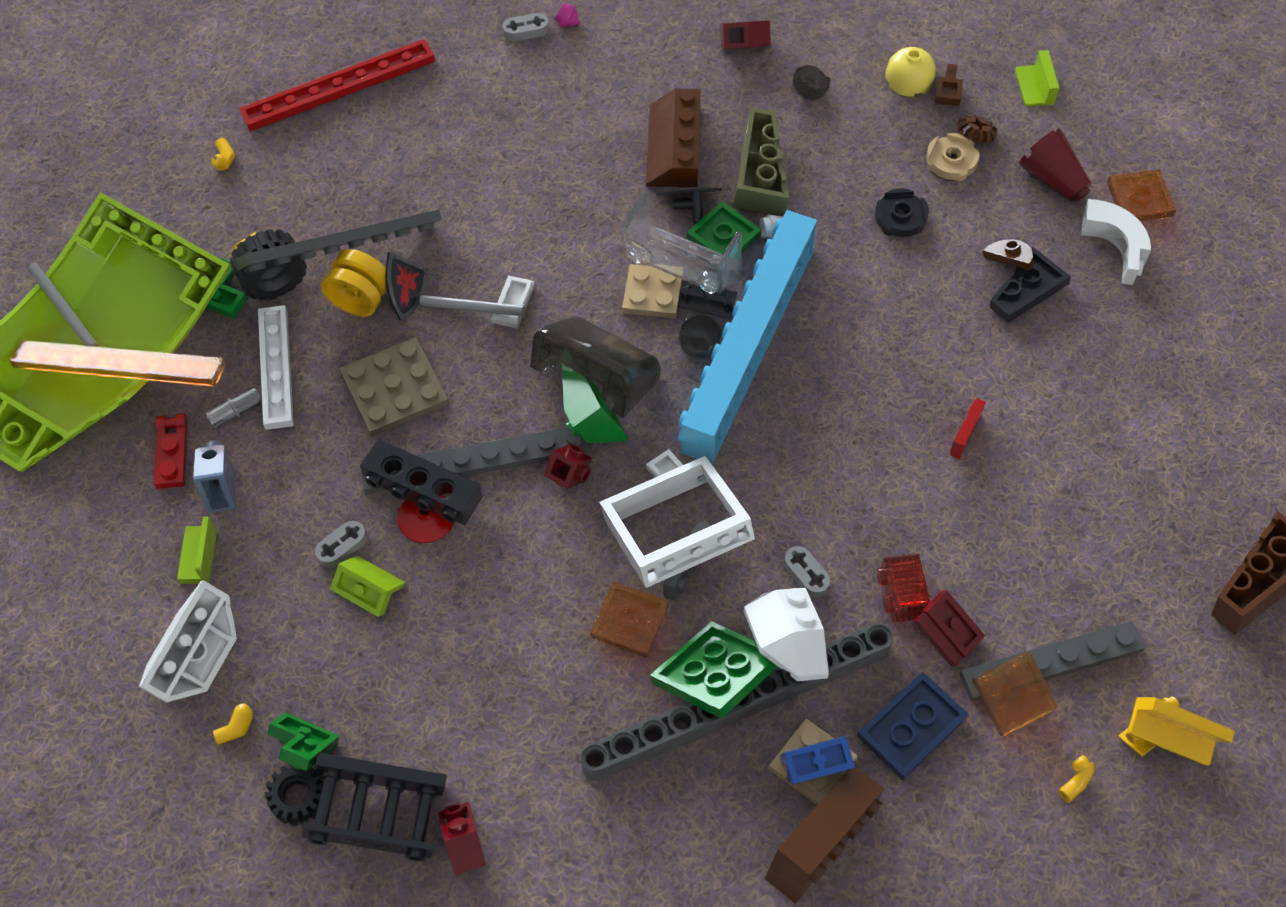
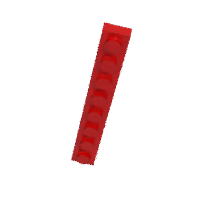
M422 39L242 106L239 110L249 132L434 63L435 56L426 40Z

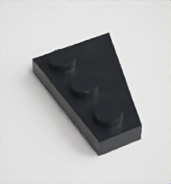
M1034 247L1031 248L1034 261L1031 270L1028 271L1016 267V272L1003 283L990 300V308L1008 323L1070 284L1071 276Z

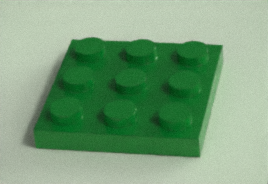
M711 621L657 668L650 677L653 685L722 719L778 666L760 653L756 641Z

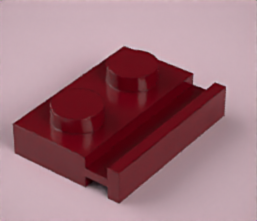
M941 591L922 610V614L913 620L916 626L951 666H957L959 661L966 657L985 637L983 632L948 591Z

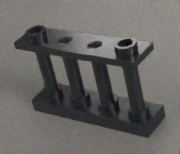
M325 753L318 754L315 775H321L323 785L314 824L303 822V838H307L309 843L316 845H326L327 842L405 854V858L412 861H424L425 858L432 857L435 844L425 842L432 799L436 795H443L447 779L446 774ZM340 779L353 781V784L356 785L347 829L327 826L336 782H339ZM372 785L385 786V789L388 791L379 835L360 832L368 788L372 787ZM404 790L417 792V795L420 796L412 840L392 837L400 794Z

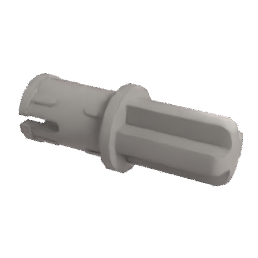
M253 388L233 400L228 397L226 402L205 412V415L215 429L236 416L239 418V413L261 402L262 398L259 392Z

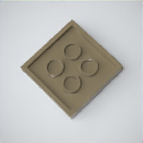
M416 337L339 368L371 437L449 405L448 398Z

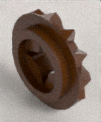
M965 115L959 118L956 125L957 130L964 137L975 143H990L995 140L997 135V128L993 126L991 121H986L984 118H979L976 115L973 117Z

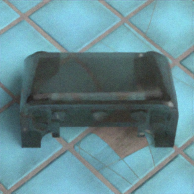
M572 316L544 325L533 336L530 362L532 369L542 373L548 368V365L553 370L560 363L601 384L603 386L601 396L605 398L609 396L614 403L612 412L622 418L635 407L659 380L661 366L656 357L581 317Z

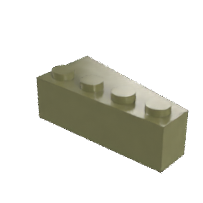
M750 107L744 130L733 208L784 216L790 197L789 191L786 188L787 178L786 172L783 170L782 150H780V136L776 112Z

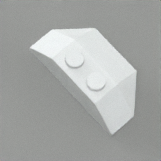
M204 580L199 583L177 612L146 665L139 688L166 703L207 692L237 639L229 595Z
M806 588L767 592L744 606V614L758 649L763 656L778 667L790 672V676L797 681L828 678L824 628Z

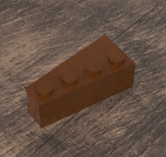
M856 766L853 769H849L778 848L764 879L796 904L812 883L816 884L827 870V864L831 860L835 862L846 847L844 843L848 838L854 840L865 825L862 823L865 817L872 818L883 804L879 801V798L884 788Z

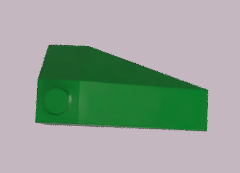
M564 340L561 342L564 411L569 419L566 422L567 427L575 437L580 435L587 443L625 442L629 437L620 420L605 403L607 399L593 382L594 379L580 356Z

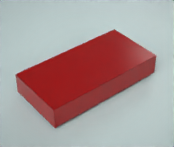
M978 398L974 399L953 441L950 451L951 456L958 459L961 458L982 416L985 401Z

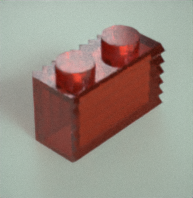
M919 553L883 558L881 568H877V579L879 586H884L886 595H883L885 613L891 614L893 623L918 618L922 614V610L930 603Z

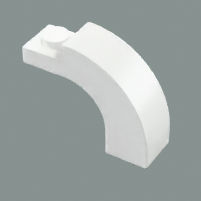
M1088 199L1082 217L1081 235L1098 237L1113 243L1120 250L1123 257L1122 284L1133 285L1136 276H1141L1143 266L1151 251L1150 238L1145 227L1132 213L1118 205L1106 201Z

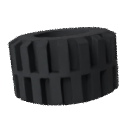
M268 229L265 232H256L255 235L246 237V240L240 242L237 245V249L232 252L233 257L230 258L231 267L243 292L252 299L266 300L270 298L271 300L278 296H283L287 292L294 290L296 285L303 281L302 277L307 272L305 260H300L299 256L292 257L290 263L281 266H275L274 262L265 264V269L255 272H249L248 268L238 270L235 259L244 254L295 243L293 237L287 232L284 233L283 230L273 231V229Z

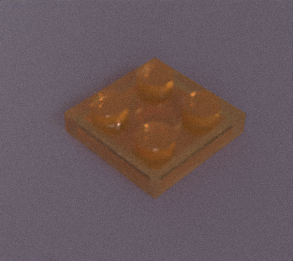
M1160 169L1109 176L1107 184L1115 205L1126 209L1139 221L1174 216L1176 208Z
M613 581L591 629L590 637L647 658L669 608V601Z
M1029 651L973 679L1000 736L1005 737L1058 709L1032 653Z

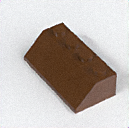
M675 88L650 105L646 187L698 188L700 89Z

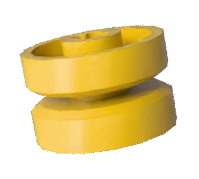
M341 250L331 265L332 269L326 273L320 284L321 291L326 299L342 311L361 317L371 316L381 302V297L387 291L386 267L374 257L359 250Z

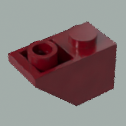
M770 20L720 23L722 49L771 46Z
M469 802L465 804H452L446 807L445 810L438 812L444 842L454 875L485 866L486 861Z

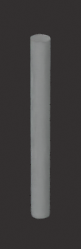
M37 263L31 264L28 267L29 272L89 351L97 349L98 343Z
M421 295L420 297L421 306L513 316L525 315L524 305Z

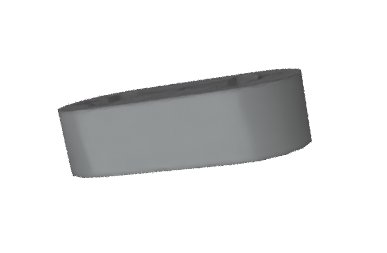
M541 13L512 17L503 23V34L509 41L542 37L549 31L548 18Z
M348 521L320 541L315 549V555L320 565L326 568L336 567L359 550L367 540L364 526L358 521ZM352 531L354 534H358V538L354 540L352 537L349 538L347 534ZM327 549L331 552L334 551L335 555L333 557L325 556L324 551Z
M801 546L790 548L786 552L784 567L801 588H806L810 597L820 598L824 596L830 586L828 573L806 548ZM794 556L797 559L804 558L803 567L799 563L792 564ZM809 574L816 581L820 579L822 580L820 588L817 585L811 586V577L809 576Z

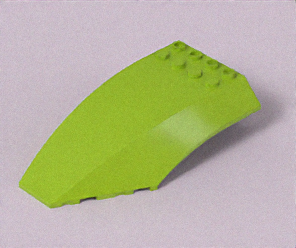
M100 192L61 254L45 273L99 346L94 351H89L38 283L13 310L0 320V460L23 472L62 447L64 443L69 442L134 396L161 369L187 337L231 268V265Z

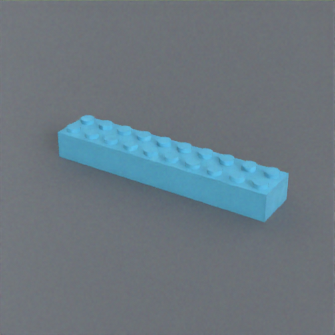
M786 210L783 219L776 221L773 230L774 237L772 240H767L763 250L764 257L762 260L758 259L755 264L753 280L746 282L743 290L744 298L742 302L737 301L732 314L734 318L731 323L727 322L722 333L723 341L721 345H715L711 356L713 361L710 367L707 365L704 367L700 378L702 383L699 389L694 388L689 400L691 406L688 412L684 410L680 416L678 427H681L678 441L681 442L682 454L696 459L706 456L710 463L713 464L813 254L817 227L816 219Z

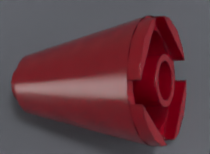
M1057 128L1056 132L1052 130L1030 148L1032 152L1029 158L1024 155L1019 162V165L1024 170L1070 201L1074 199L1081 201L1091 191L1088 188L1091 182L1060 128Z

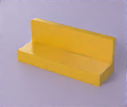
M1137 697L1128 729V734L1206 766H1209L1211 763L1216 742L1232 743L1235 730L1156 697Z

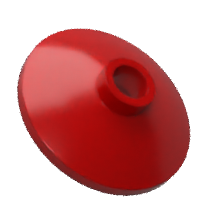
M408 499L399 508L397 522L400 531L406 538L417 543L438 541L445 537L454 525V523L446 521L439 513L432 510L427 515H421L420 513L423 510Z

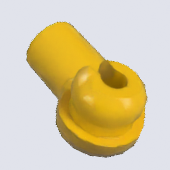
M219 138L216 140L215 146L220 154H216L215 157L217 159L212 158L211 163L218 171H225L232 164L235 152L225 138Z
M244 703L237 705L234 708L229 725L213 730L217 745L246 735L253 719V711L249 705Z
M1082 755L1072 763L1073 769L1078 773L1058 790L1059 796L1067 803H1070L1086 789L1095 772L1094 763H1090L1086 756Z

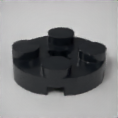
M904 188L892 189L886 192L884 197L878 200L875 209L877 224L882 228V232L889 236L907 237L921 233L929 215V207L926 200L922 196L921 199L915 196L914 191ZM898 210H903L904 213H908V214H907V215H899V214H897V213H898Z

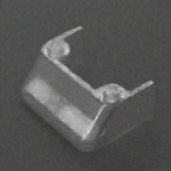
M642 193L622 226L625 250L630 260L636 263L642 262L701 287L707 293L722 292L737 280L742 271V233L736 231L724 254H720L651 225L647 194Z

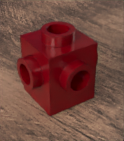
M573 444L555 449L548 459V465L543 476L566 489L584 483L588 479L591 472L589 466L592 457L585 454L584 449Z

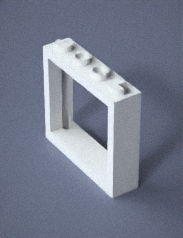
M706 456L600 502L607 526L646 588L755 539L751 518ZM708 482L732 517L643 556L621 520ZM654 569V572L648 574L649 570Z

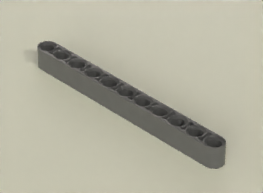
M878 623L826 644L827 663L830 666L828 669L829 675L826 679L792 681L788 678L790 672L780 667L775 668L743 698L746 700V704L736 705L722 719L717 716L713 718L707 717L703 714L705 710L688 702L591 743L581 752L580 759L583 774L590 780H602L878 662L889 654L893 642V633L888 626ZM880 639L884 645L877 646L871 640ZM847 650L853 651L857 654V657H848L843 652ZM768 685L773 687L775 691L764 693L760 690V687ZM679 721H685L689 723L690 727L685 730H679L674 725ZM656 733L662 738L657 742H650L646 739V736ZM623 745L629 746L633 749L629 754L626 755L620 754L616 751L620 746ZM592 758H600L604 761L599 767H591L587 764Z

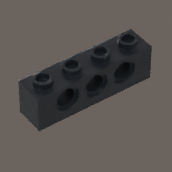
M377 439L360 465L364 481L371 487L386 489L394 497L400 500L406 498L424 511L432 510L439 513L442 518L451 523L459 522L466 525L483 498L479 483L380 439ZM393 471H400L395 475H390ZM419 482H425L422 486H414ZM445 493H450V494H451L450 496H448V497H446V498H441V497H440L442 494H445Z

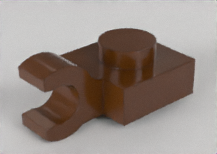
M947 63L945 77H938L935 103L960 106L963 80L956 79V64Z

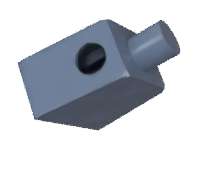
M216 440L209 441L206 447L195 450L193 480L207 513L236 509L234 469L228 452L222 442ZM214 479H219V488L213 485Z

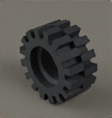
M285 765L280 768L282 773L278 775L274 772L271 776L274 781L267 782L266 787L269 791L265 792V798L268 801L266 802L268 807L282 823L287 824L289 822L291 826H297V822H301L303 825V822H307L309 818L315 820L323 785L320 775H315L316 770L313 767L305 771L295 769L292 766L290 769H287ZM294 784H303L308 787L306 800L295 806L287 804L285 802L287 789Z

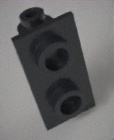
M685 281L684 286L680 288L679 297L681 298L678 307L731 318L738 292Z

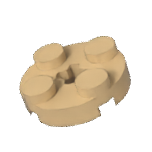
M948 133L946 137L939 139L938 136L930 142L926 155L927 168L939 177L963 181L976 170L980 154L975 149L972 140L961 134ZM955 154L956 159H951L948 156Z

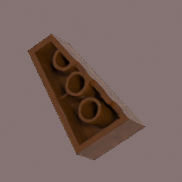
M1279 511L1276 512L1268 527L1260 535L1257 543L1246 555L1241 566L1235 571L1219 594L1211 615L1234 635L1286 594V517Z

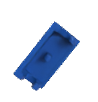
M846 736L787 751L779 756L781 764L786 767L787 782L792 783V785L855 768Z

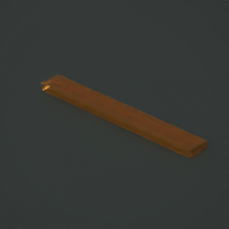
M25 340L20 342L9 360L14 368L216 386L226 366L224 359L218 357Z

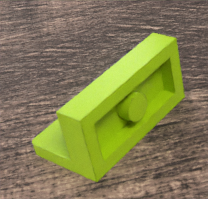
M1049 50L1038 51L1035 65L1017 66L1015 68L1019 88L1026 107L1053 105L1059 91Z
M203 516L202 526H185L177 576L180 584H199L202 580L207 583L210 581L217 530L210 516Z
M355 556L338 564L330 590L380 617L386 612L392 593L402 589L405 582L364 558Z

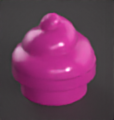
M564 2L554 20L559 22L558 25L564 28L580 25L575 6Z

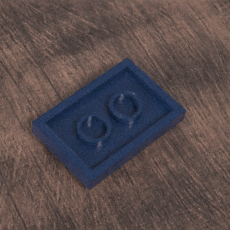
M922 671L858 731L857 737L904 780L968 718L969 714Z

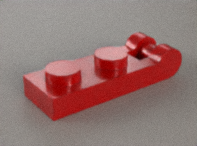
M186 413L176 414L175 417L167 418L166 415L156 416L154 486L156 489L184 487L186 482L187 415ZM176 428V433L168 434V429Z

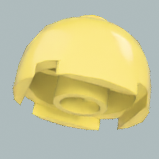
M905 47L898 50L890 58L885 78L889 83L890 89L899 95L914 97L915 94L919 93L923 95L934 85L936 66L933 58L927 51L917 47Z

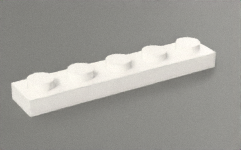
M285 305L258 309L263 425L265 430L294 426L287 309Z

